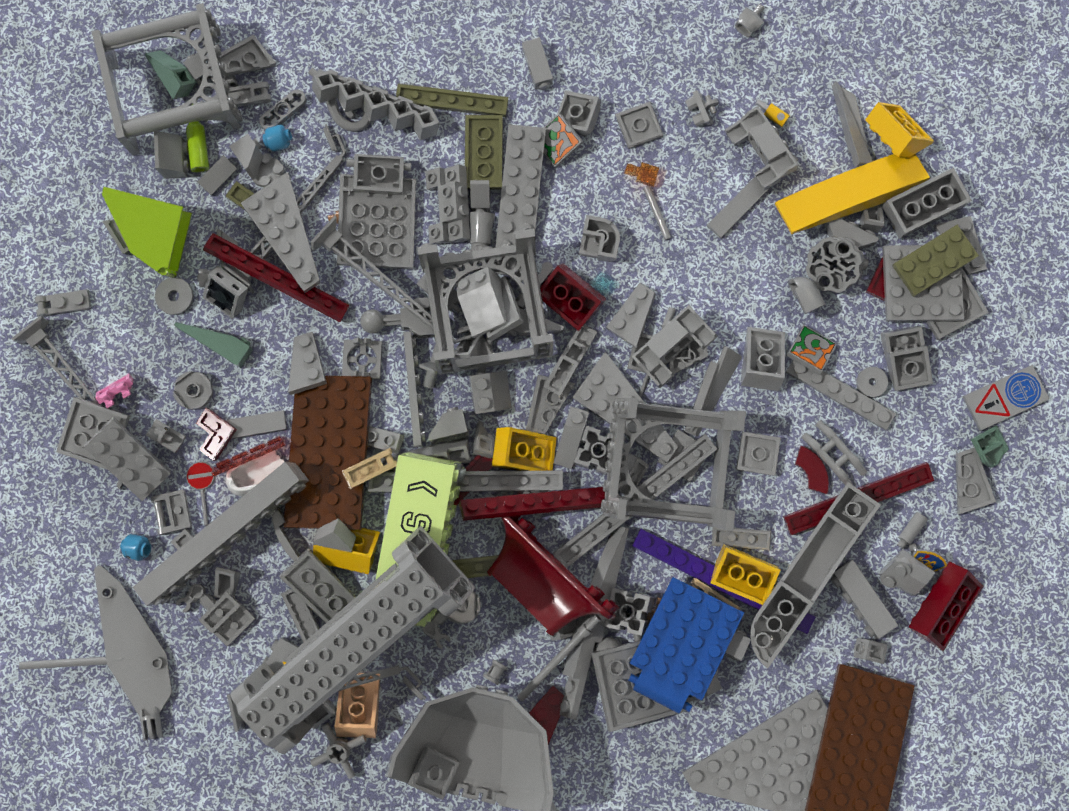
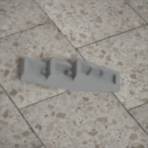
M586 325L580 331L576 330L546 381L545 389L558 396L562 395L597 334L595 330Z

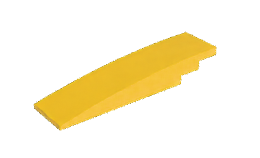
M892 154L776 201L775 206L790 233L794 234L883 204L894 196L911 189V187L929 180L930 176L916 154L911 157H897Z

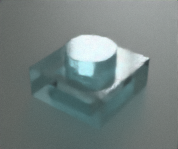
M600 271L589 285L605 296L615 283Z

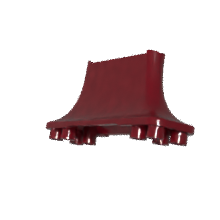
M521 515L501 517L505 527V540L497 559L488 569L487 573L489 576L495 577L547 629L546 632L549 635L554 636L568 623L582 616L597 614L610 620H614L617 617L615 612L619 609V606L612 600L606 599L603 602L601 598L605 593L599 587L593 585L590 588L585 587L531 533L536 527L529 520L524 518L518 520Z

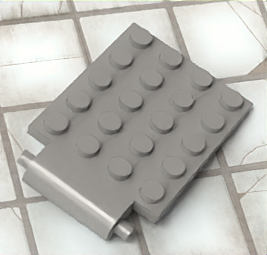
M354 154V159H347L346 167H354L353 175L340 174L338 231L342 234L343 239L375 267L413 269L416 179L403 178L404 170L411 171V163H404V157ZM338 242L337 249L344 254V245ZM347 248V257L356 256ZM337 255V265L351 266ZM353 261L358 266L363 267L362 261Z

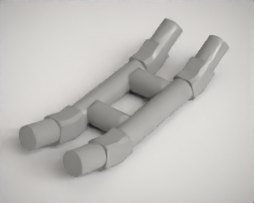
M821 420L818 421L816 427L830 441L822 447L808 433H805L802 439L823 459L844 485L847 482L853 485L848 475L840 467L849 460L861 476L865 475L867 470L858 457L838 438L836 433ZM835 446L843 453L836 461L827 454Z

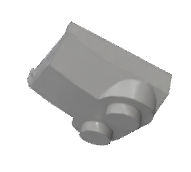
M565 90L558 113L564 116L575 132L579 135L587 136L594 130L600 112L601 100L596 96Z
M902 549L880 571L879 576L882 584L886 587H897L903 592L915 596L927 585L935 572Z

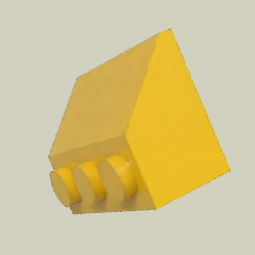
M878 102L865 119L870 125L869 128L873 132L878 133L881 137L880 140L892 148V153L897 157H911L934 142L900 105Z
M362 528L361 531L350 530L356 536L352 552L313 545V554L323 564L369 574L374 561L380 532Z
M723 544L716 560L710 583L763 605L770 595L781 570L771 563Z

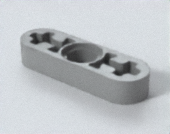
M301 90L291 91L260 117L261 127L266 130L269 127L284 123L306 104L305 94ZM294 97H300L301 101H295ZM290 101L294 108L291 109L287 102ZM282 106L288 108V112L285 115L278 113L279 108ZM274 112H275L276 116L279 118V120H277L276 118H274V115H273ZM265 120H272V125L266 124Z

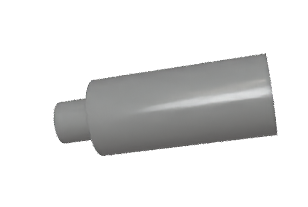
M916 512L899 535L900 541L897 546L904 549L906 545H911L928 519Z

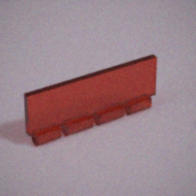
M278 436L267 441V445L262 443L250 448V452L243 451L232 456V460L227 458L216 463V467H213L211 474L214 477L285 446L286 440L284 437Z

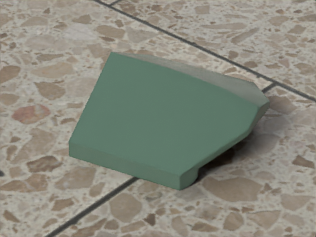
M997 425L971 439L982 463L990 468L999 464L1003 455L1009 449Z

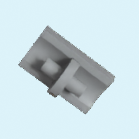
M698 90L692 92L694 96L685 102L690 111L699 107L700 113L692 116L694 124L697 127L704 124L708 126L714 124L708 109H710L711 114L716 113L715 106L719 104L718 99L712 100L710 95L705 96V103L702 94Z
M155 419L152 427L146 433V436L174 453H177L186 436Z

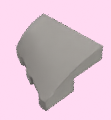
M693 340L669 362V370L676 374L707 357V347L703 350Z

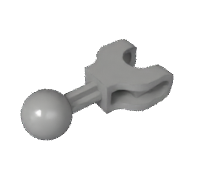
M429 297L414 299L426 311L430 310ZM400 308V314L382 315L378 310L370 309L365 311L360 319L363 330L371 334L378 333L384 326L401 325L402 330L411 331L418 338L435 337L434 330L406 308Z

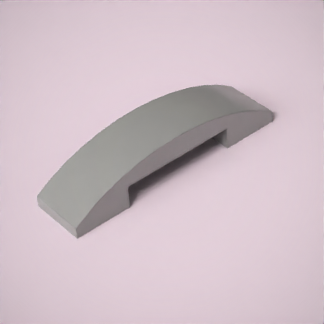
M279 507L275 508L276 512L272 515L274 530L285 552L295 561L300 555L282 528L285 523L284 515Z

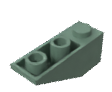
M161 50L145 53L147 60L172 99L189 96L196 81L184 65Z

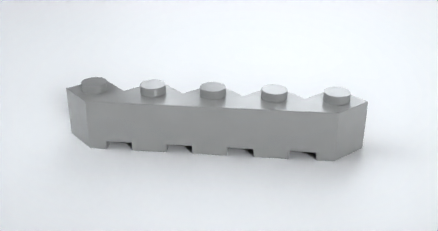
M333 70L313 75L312 89L320 103L337 98L344 112L362 107L370 122L387 117L395 131L412 126L420 141L437 135L439 121L431 107L419 106L410 99L402 96L395 97L388 94L386 90L375 86L373 88L366 86L362 81L351 77H342Z

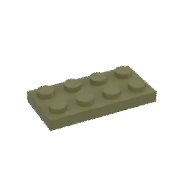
M465 115L467 190H470V180H489L490 190H502L503 115Z
M957 224L895 262L892 266L914 297L971 262L979 255Z

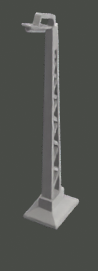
M325 124L323 130L331 150L337 153L333 141L334 138H337L343 152L340 156L336 155L299 196L297 204L301 214L343 162L342 158L346 155L339 134L331 136L327 124ZM263 236L250 253L255 254L261 248L262 255L256 256L265 260L273 248L269 245L265 250L264 243L268 241ZM221 264L223 270L248 287V291L252 294L254 293L250 282L253 278L252 276L233 266Z
M334 215L311 241V250L315 251L323 246L329 252L333 251L434 330L432 316L342 238V234L336 230L337 217ZM338 242L344 245V254L335 248ZM347 248L356 256L347 257ZM353 261H362L363 269ZM366 265L374 272H366ZM372 276H380V282ZM383 280L386 281L390 286H384ZM395 289L396 295L392 293L390 290ZM465 326L457 329L456 335L469 332V327ZM468 335L456 340L453 338V343L456 344L473 337Z
M40 315L11 338L21 345L28 343L33 349H36L79 398L86 400L88 394L93 400L90 402L101 405L48 339L49 335L44 331L49 324L46 318ZM46 341L52 350H41L39 345ZM46 354H55L54 361L52 362ZM59 359L66 366V368L58 367ZM61 371L70 372L69 380ZM75 378L80 385H73V379ZM77 389H83V396L77 391ZM118 480L117 487L121 490L123 483Z
M399 665L356 675L348 681L346 686L344 685L338 690L341 691L400 674V671L407 670L419 684L415 686L406 676L403 677V682L420 700L426 699L418 689L422 681L408 666L399 668ZM353 680L357 681V683L351 684ZM230 693L227 695L234 729L237 732L245 727V721L239 716L236 704L233 702Z

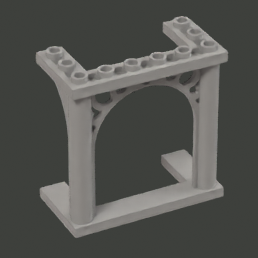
M203 3L197 4V10L141 25L102 34L100 30L92 31L116 136L132 156L140 154L136 136L182 124L204 120H218L230 123L233 129L241 128L242 115L237 105L234 104L232 97L229 98L228 91H231L230 85L223 75L226 73L224 63L220 62L219 59L222 53L219 44L216 43L220 42L218 36L221 35L219 25L216 24L215 18L212 17L210 9H206ZM194 30H201V35L198 39H190V35ZM184 31L186 35H181L180 32ZM164 37L177 38L190 44L198 52L203 64L202 82L195 95L178 107L124 120L113 69L119 68L115 49ZM201 42H203L204 48L202 49L199 48V44ZM213 77L211 79L215 84L208 83V78ZM208 87L213 88L216 91V95L208 97L204 94V89ZM202 97V99L206 102H203L201 100L199 103H197L198 98Z
M521 228L516 231L515 245L502 244L497 248L484 247L478 251L465 250L460 254L446 253L439 257L437 244L426 243L421 245V247H417L421 267L426 277L437 352L433 354L439 375L553 357V336L547 332L534 257L536 255L534 229ZM514 258L517 260V264L513 269H506L505 265L509 259ZM502 260L501 265L494 264L495 261L500 262ZM457 267H465L464 271H458ZM486 267L507 274L518 284L523 293L532 347L456 359L448 312V301L453 287L465 275ZM445 269H451L455 272L456 277L448 279L444 276L443 272ZM519 271L521 276H516L515 273ZM441 281L449 284V287L444 289V283L442 284Z
M616 398L612 404L614 418L609 428L612 436L607 446V451L610 454L609 460L606 461L605 465L607 480H604L603 491L605 492V500L601 502L603 515L625 520V516L701 523L733 531L735 511L723 509L731 431H744L746 411L713 412L638 403V398ZM637 418H641V421L646 420V424L641 426ZM631 420L635 423L637 428L635 433H630L627 430V421ZM659 424L718 430L709 507L652 500L636 488L629 474L628 457L632 444L643 431ZM624 434L629 436L628 443H624ZM622 455L625 456V460H624V461L621 460V459H622ZM623 473L625 475L624 481L619 482V480L621 479L620 474ZM628 484L630 486L629 493L625 496H620L618 494L619 488ZM633 494H637L638 500L632 498V501H629Z

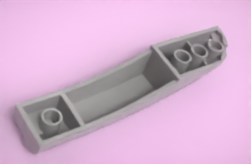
M847 482L754 617L751 626V644L755 655L766 668H769L850 548L881 506V504L849 482Z

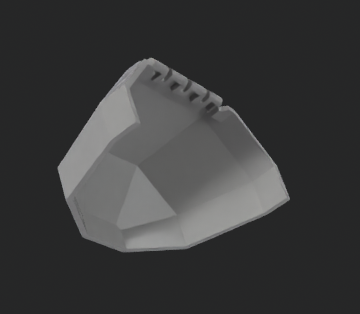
M481 685L426 702L391 754L385 775L387 778L408 783L426 746L460 762L446 793L458 796L460 788H463L462 797L478 800L479 793H482V802L495 805L497 801L499 806L522 811H550L554 795L546 730L513 697L507 696L508 692L496 690L495 693L490 692L488 687Z

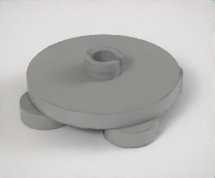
M265 153L253 182L260 187H265L281 177L285 168L277 159L272 158L269 153Z

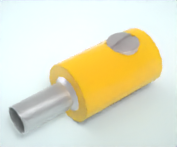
M760 99L755 103V105L765 111L764 115L781 127L790 117V115L772 103L768 106Z

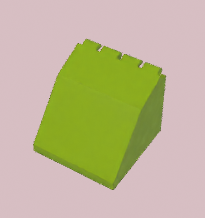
M103 187L102 196L130 253L161 275L170 278L176 277L177 273L175 271L178 272L192 213L183 211L182 206Z

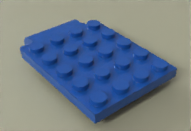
M672 577L630 662L631 665L642 670L639 677L631 674L628 680L635 684L633 690L680 714L682 709L690 712L693 705L686 702L689 694L701 701L703 700L744 612Z

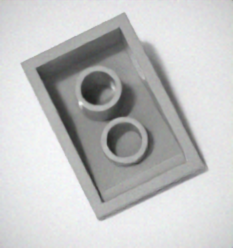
M486 267L460 279L456 283L458 299L473 338L507 324L500 277L493 270Z
M747 327L741 386L779 391L785 379V332Z

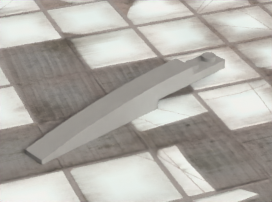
M618 527L611 533L589 588L591 585L597 586L605 593L601 598L603 602L606 599L610 601L612 588H615L629 531V528ZM595 614L578 618L573 637L579 632L578 629L583 624H587ZM598 615L601 621L592 629V633L587 638H583L567 655L563 675L569 677L565 685V693L559 715L577 720L595 642H602L605 631L604 624L606 618L602 615Z

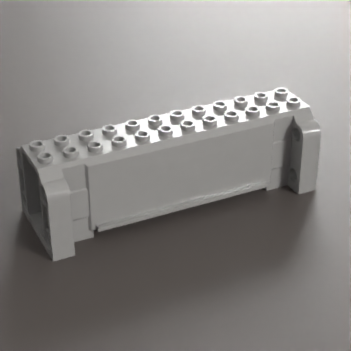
M422 526L418 527L392 552L396 563L284 659L286 664L276 673L264 662L231 692V698L236 704L239 716L266 746L275 748L281 754H286L317 722L311 715L315 709L434 608L438 609L443 615L449 616L466 601L475 589V586Z

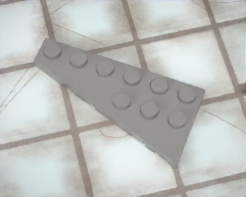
M287 172L241 202V205L301 289L306 293L321 282L291 179Z
M604 352L572 397L609 424L614 418L612 404L616 398H638V403H644L606 352ZM637 418L641 426L646 424V420L641 421V418ZM631 420L626 422L627 430L630 433H635L637 430L635 423ZM661 424L646 429L635 440L636 443L665 463L669 462L678 449L677 444Z

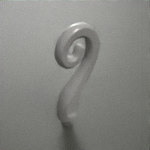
M311 68L308 74H310L313 77V75L322 73L324 71L321 69L317 71L314 68ZM337 98L326 101L332 119L341 128L347 131L358 132L369 126L370 121L364 110L361 120L351 122L341 115ZM353 110L345 112L348 118L353 119L355 117Z

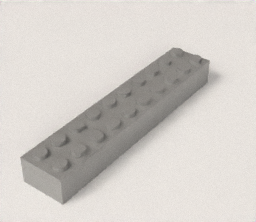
M295 462L282 463L132 588L146 606H157L160 603H166L172 598L171 594L173 592H179L186 587V582L190 578L192 580L197 578L202 573L201 569L214 564L217 561L215 558L218 555H224L231 550L230 546L235 541L237 543L242 541L246 537V532L261 525L260 521L263 518L271 517L276 512L275 508L280 504L283 506L292 499L290 497L292 494L306 488L305 484L309 479Z

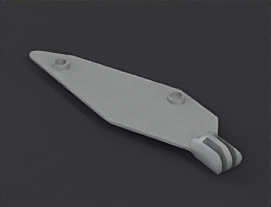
M97 566L94 569L107 665L140 716L143 741L148 740V734L150 739H155L156 731L158 738H161L163 733L160 712L172 694L167 654L123 585L103 566ZM107 589L110 590L109 596L105 595V591ZM114 658H122V661L115 662Z

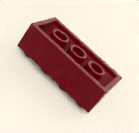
M949 561L942 570L937 582L932 586L931 592L922 602L916 616L912 618L909 628L921 638L944 651L984 586L969 570Z

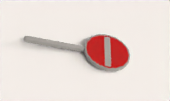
M196 462L188 468L186 480L192 488L201 492L204 525L207 526L208 518L204 489L212 485L215 473L210 464Z

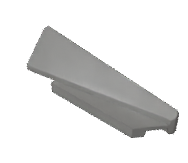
M836 81L833 83L832 89L848 152L851 153L854 168L873 162L868 151V144L856 97L841 87Z
M724 346L718 362L710 361L692 409L713 411L742 359L741 355ZM686 426L684 432L698 437L703 428Z
M468 437L399 453L401 455L410 452L461 463L471 462ZM392 455L394 461H398L399 455ZM385 458L380 459L383 466L387 465ZM396 467L386 472H396Z

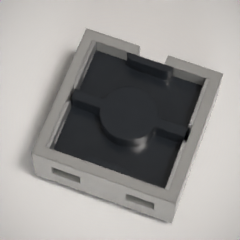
M217 266L207 276L202 298L213 306H218L224 314L234 319L243 309L248 287Z

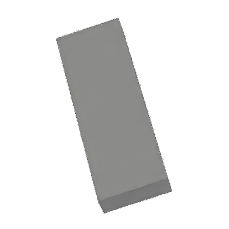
M284 410L227 420L229 424L237 429L231 439L287 430Z
M712 527L711 546L722 547L725 544L732 548L770 551L771 531L734 528L733 531Z

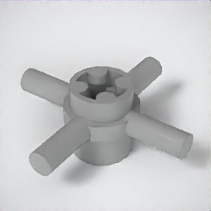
M329 723L322 725L321 727L330 743L326 753L310 760L311 765L315 767L328 760L335 764L341 763L348 779L353 778L356 774L348 761L351 749L367 742L365 735L348 741L345 737L336 738ZM336 749H337L338 751H340L341 749H343L344 752H341V754H338L337 751H336Z

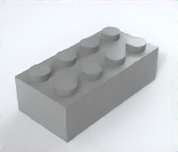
M952 168L887 200L882 205V209L898 238L901 239L966 207L972 200L955 169Z
M114 417L84 446L92 456L141 501L171 474L170 469Z

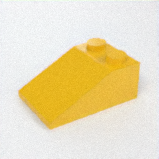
M512 427L497 428L492 466L516 471H553L557 437Z

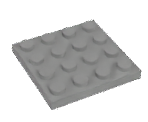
M892 245L882 247L886 322L964 320L961 268L913 297L892 265L923 245Z
M641 640L592 652L609 732L677 714L671 709L634 691L635 684L628 681L631 674L639 677L642 671L630 664Z

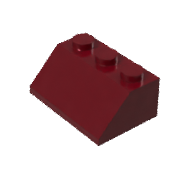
M564 263L557 265L540 288L542 301L578 331L584 327L607 300Z

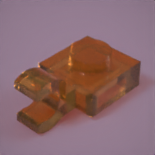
M641 162L640 167L627 163L624 174L637 176L635 182L654 187L659 167Z

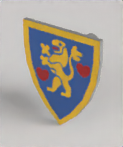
M915 543L909 545L912 556L935 572L947 566L945 559L940 554L930 550L918 549Z

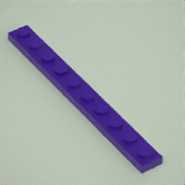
M640 529L632 545L633 547L757 610L761 608L762 605L711 584L714 565ZM807 613L796 629L808 635L816 617Z

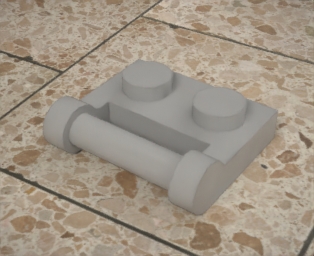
M184 489L150 497L151 503H154L159 528L157 529L158 535L192 528ZM166 500L171 525L167 527L162 508V501Z

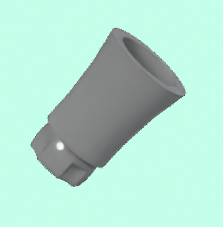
M470 212L471 250L478 251L484 247H489L491 245L495 214Z

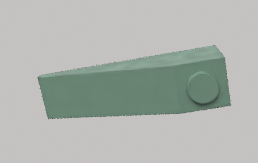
M178 322L174 324L179 330L239 368H242L253 351L249 346L251 343L243 337L238 339L231 335Z

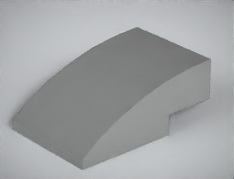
M921 326L880 333L889 375L895 391L933 384L928 347L925 346Z

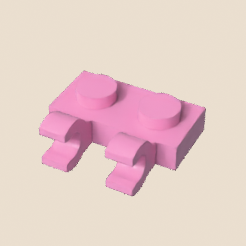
M128 373L96 392L95 398L98 403L104 402L108 409L114 405L113 399L116 394L121 392L124 399L130 396L131 385H133L132 376Z

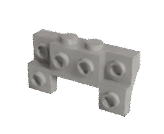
M759 106L748 111L740 120L725 129L726 135L734 146L748 140L764 163L765 167L755 172L754 175L764 190L781 182V178L798 169L799 164L790 153L788 144L785 140H781L777 128L770 124Z
M458 164L445 169L438 167L425 171L426 190L433 191L438 189L440 223L428 226L429 243L438 245L470 240L466 166Z
M688 305L673 320L667 322L663 329L651 336L649 341L632 358L661 388L675 376L666 367L675 356L693 340L704 350L718 336L693 308Z

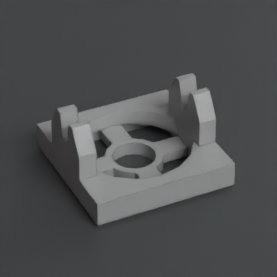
M368 338L344 340L342 376H371L372 379L381 380L383 342L371 341ZM360 346V353L356 357L349 356V353L354 348ZM366 346L375 352L376 357H369L366 354ZM366 355L368 362L365 365H359L357 363L358 356ZM348 362L356 363L359 366V372L353 371ZM369 363L375 364L371 371L365 372V367Z

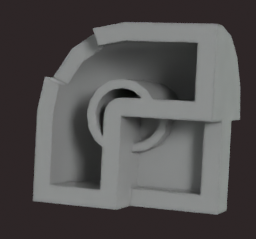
M586 215L579 255L597 258L599 261H615L620 243L618 228L608 219Z
M796 277L788 280L789 287L795 299H798L804 314L811 313L826 305L818 287L810 279Z

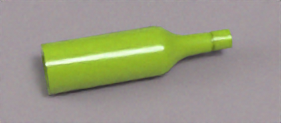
M199 121L191 122L186 127L190 170L196 173L205 172L210 169L205 128Z

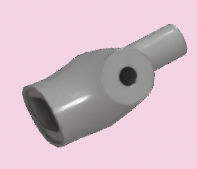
M758 4L753 11L746 7L739 15L735 28L746 37L751 36L764 22L759 17L764 10V6Z

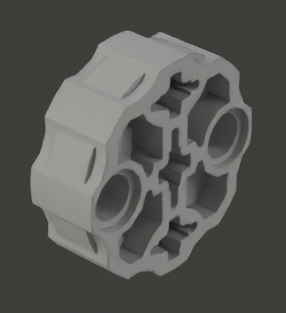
M830 236L824 238L816 246L812 247L807 255V275L813 280L818 289L822 291L843 292L858 282L863 274L864 254L855 245V241L848 237ZM843 242L849 245L847 253L841 250L840 246ZM821 250L820 255H821L822 257L819 258V259H817V258H816V257H817V254H816L815 252H818V251ZM837 260L839 267L833 268L834 264L832 262ZM843 261H845V262H847V263L855 262V264H852V265L850 266V265L844 263ZM855 268L854 275L856 276L849 279L850 273L848 271ZM823 276H827L830 279L829 285L826 286L822 283Z

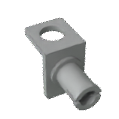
M436 344L434 346L433 353L437 352ZM432 354L431 361L419 365L420 368L427 370L422 384L427 388L435 387L438 374L434 354Z

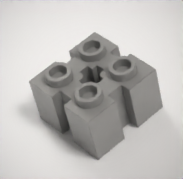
M586 426L581 443L585 444L584 449H578L574 465L586 469L589 468V465L597 467L595 472L607 475L605 465L606 461L609 460L610 454L607 451L608 442L611 441L612 434L608 433L607 437L600 435L601 430ZM600 447L603 454L595 455L593 448Z
M612 588L610 600L616 603L619 609L615 612L617 617L614 620L605 619L604 627L616 630H625V627H627L628 633L643 636L650 623V620L646 619L647 612H652L655 597L641 593H635V596L632 597V591ZM632 608L633 614L630 616V613L627 612V609Z

